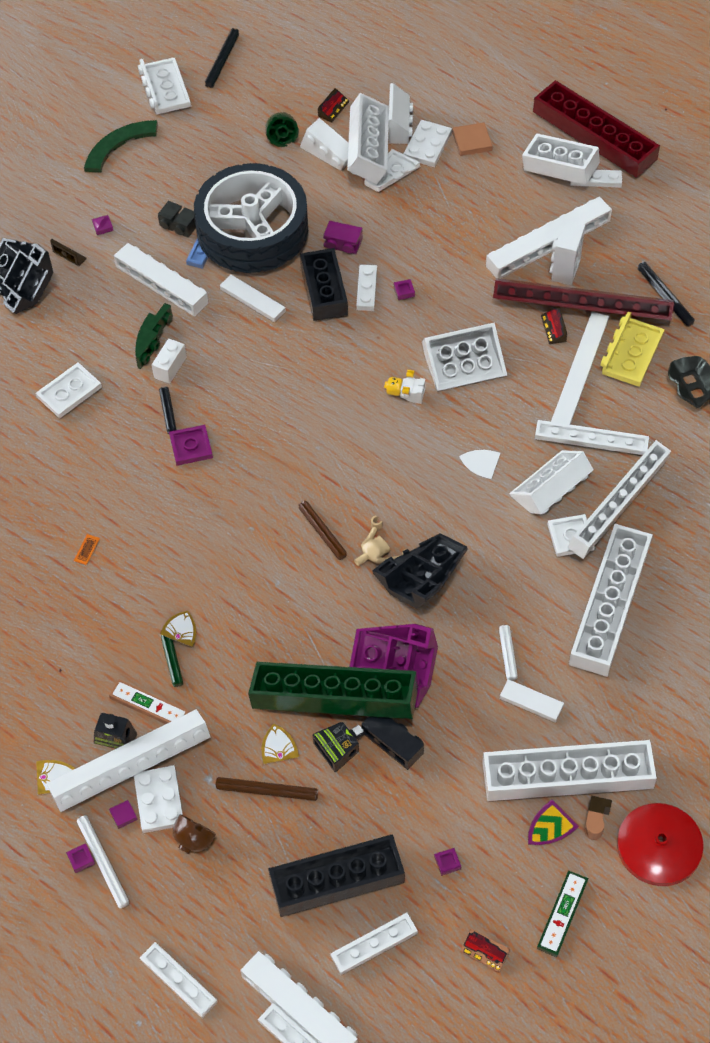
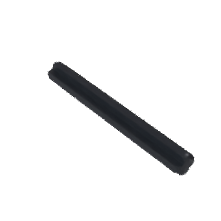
M232 28L205 80L206 87L212 88L239 36L238 29Z
M645 261L640 263L638 270L663 299L674 300L673 311L686 326L693 325L695 321L693 316Z

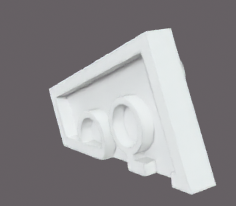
M392 149L388 153L387 171L378 184L365 179L364 185L380 192L420 168V162Z

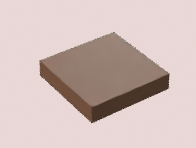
M485 122L452 128L460 156L492 151L493 145Z

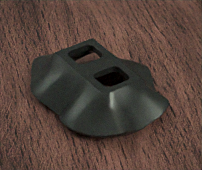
M690 356L674 360L670 363L668 376L671 381L677 383V393L680 398L696 408L701 407L706 401L710 400V365L705 359L700 356ZM693 375L696 382L687 384L683 377ZM701 389L704 396L695 398L691 391Z

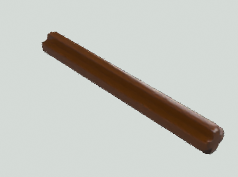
M217 777L215 784L216 789L313 801H316L318 798V789L224 777Z

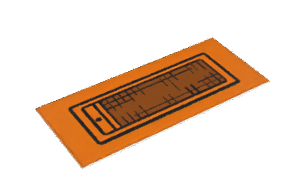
M87 534L74 562L87 565L100 538Z

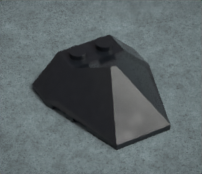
M2 238L0 242V295L4 298V305L14 314H18L38 304L54 272L49 252L39 244Z
M439 533L419 543L420 547L411 551L406 549L402 551L403 555L395 559L392 557L386 559L373 569L372 572L390 595L418 609L440 591L468 550L467 546Z

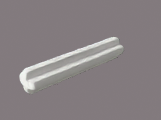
M502 625L499 627L506 678L507 680H516L518 675L510 626Z

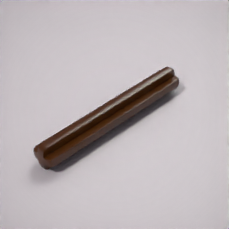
M307 501L301 502L299 510L338 560L347 556L346 550Z

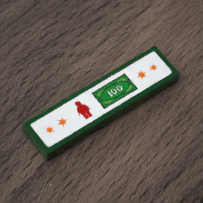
M568 870L538 943V950L558 957L589 878Z

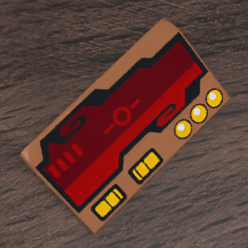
M470 929L460 952L499 973L509 955L510 949Z

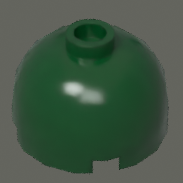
M279 112L268 118L265 133L272 145L286 147L288 146L287 144L296 141L299 128L296 120L290 114Z

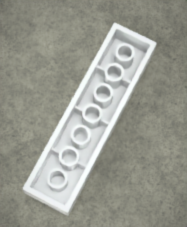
M614 524L571 651L570 666L608 677L650 548L652 534Z
M650 740L483 752L482 763L487 801L654 789L657 779Z

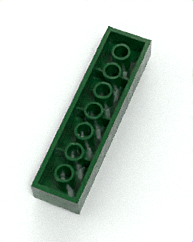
M256 662L248 695L252 709L413 719L419 686L416 671Z

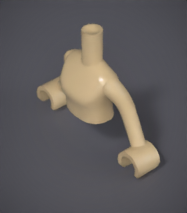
M373 516L371 519L372 529L361 544L363 554L354 560L357 566H360L367 560L381 564L390 558L383 557L390 552V547L381 536L373 539L377 530H381L383 526L382 521L376 523L378 516Z

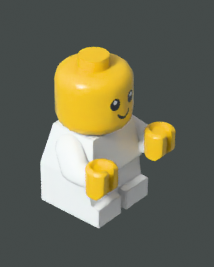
M407 370V378H403V380L390 377L388 382L385 381L384 388L387 394L400 396L409 402L422 404L425 392V379H415L413 370Z

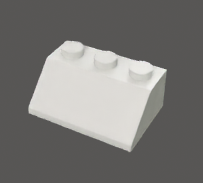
M390 83L389 144H409V137H412V127H409V125H413V115H410V113H413V103H410V95L394 83Z
M584 224L561 232L558 240H554L552 250L555 251L552 253L551 262L553 263L549 272L552 273L551 281L572 286L581 260L585 231Z

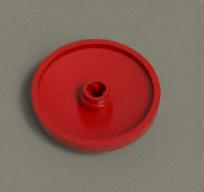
M651 803L634 809L623 820L618 832L617 849L623 865L634 877L650 885L672 886L685 881L696 871L703 855L704 844L698 825L686 812L669 804Z

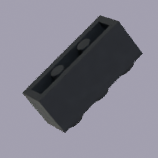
M369 716L361 724L365 736L407 770L424 754L423 741L418 736L411 735L403 724L396 723L393 718Z

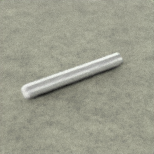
M84 815L78 818L77 823L118 907L124 908L128 906L129 900L88 817Z

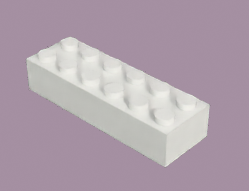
M359 93L350 106L347 171L378 184L387 171L389 106L362 93Z

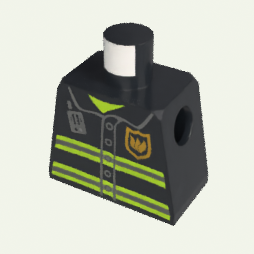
M101 713L94 730V744L117 749L135 740L137 732L127 718Z
M340 722L312 734L315 747L332 770L337 772L359 752L357 740L365 734L359 725L349 730L343 722Z

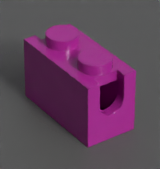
M329 220L323 235V239H325L324 247L357 254L363 240L362 227Z

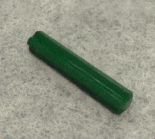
M161 635L172 684L174 687L182 686L183 679L173 640Z

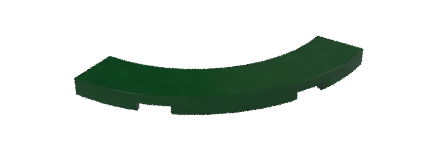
M148 120L131 123L107 134L89 153L84 171L102 172L109 153L125 144L127 140L155 137L157 135L158 121Z

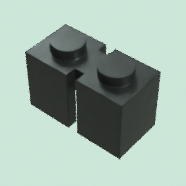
M168 200L158 213L159 226L171 231L174 230L178 235L189 238L196 229L194 211L184 207L179 214L182 206Z

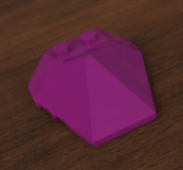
M419 624L356 629L349 667L416 671L419 687L415 708H418L431 686L438 650L434 629Z

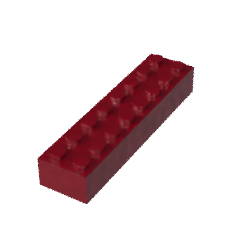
M555 80L534 97L533 112L582 144L599 147V154L634 177L640 176L658 160L659 144Z

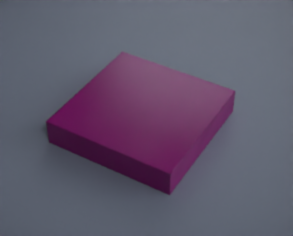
M205 425L169 432L176 466L213 458Z

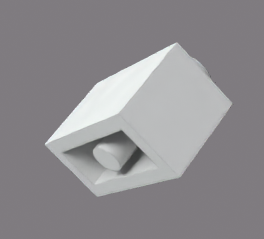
M168 338L152 363L155 379L171 383L186 359L185 344Z

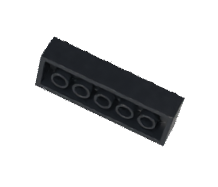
M393 834L268 868L280 917L405 883V871Z

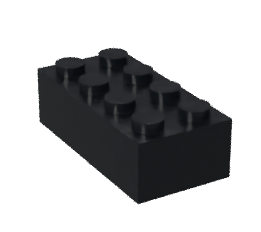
M335 248L300 253L301 270L313 321L347 316L348 301Z

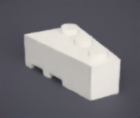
M318 118L306 130L300 148L340 171L348 165L349 143L323 120Z

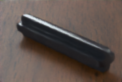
M165 386L161 387L159 392L166 430L169 434V432L176 431L177 429L169 388Z

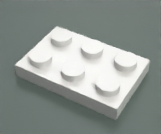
M421 120L404 155L419 161L421 164L435 167L452 134V128Z
M76 363L36 392V397L60 419L101 389L102 385L81 364Z
M175 765L146 770L134 775L142 832L147 833L173 828L179 814L183 815Z

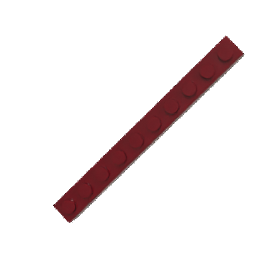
M499 278L495 280L493 298L623 315L631 312V316L671 321L674 308V300Z

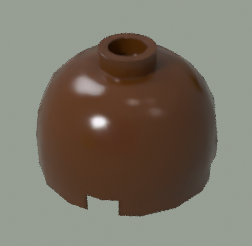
M179 814L173 826L174 840L180 844L178 848L188 854L191 850L200 852L208 848L216 835L215 832Z

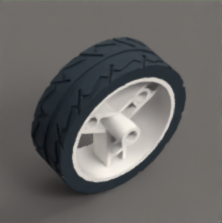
M259 163L235 165L217 172L216 175H212L199 189V194L196 195L194 201L197 239L206 256L220 267L243 273L265 272L288 263L287 261L292 260L304 246V241H306L309 232L306 194L301 184L283 169ZM241 200V205H229ZM278 205H281L291 216L282 227L273 232L266 219ZM220 229L244 230L245 238L229 235Z

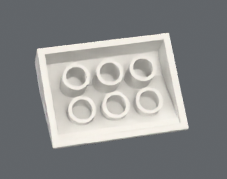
M495 323L424 338L422 341L425 358L437 391L507 376Z

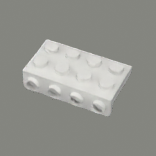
M175 57L144 64L143 59H139L138 71L140 75H143L141 76L143 86H147L145 88L146 95L151 98L149 99L151 109L154 108L156 115L191 107V102Z

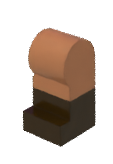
M591 796L584 829L585 835L589 839L597 840L602 837L604 831L603 814L609 815L612 800Z

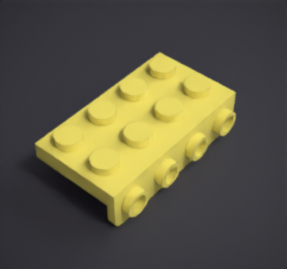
M627 312L625 317L622 316L619 323L620 329H616L613 336L614 342L609 343L607 348L608 355L603 356L600 366L603 367V375L640 387L665 329L632 319L631 312Z

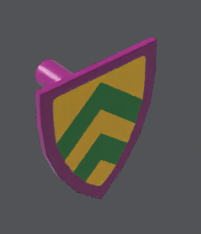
M552 799L538 811L531 822L528 832V845L554 843L571 834L579 826Z

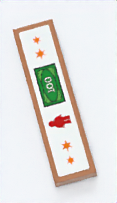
M120 679L109 694L110 699L164 724L190 713L180 706Z

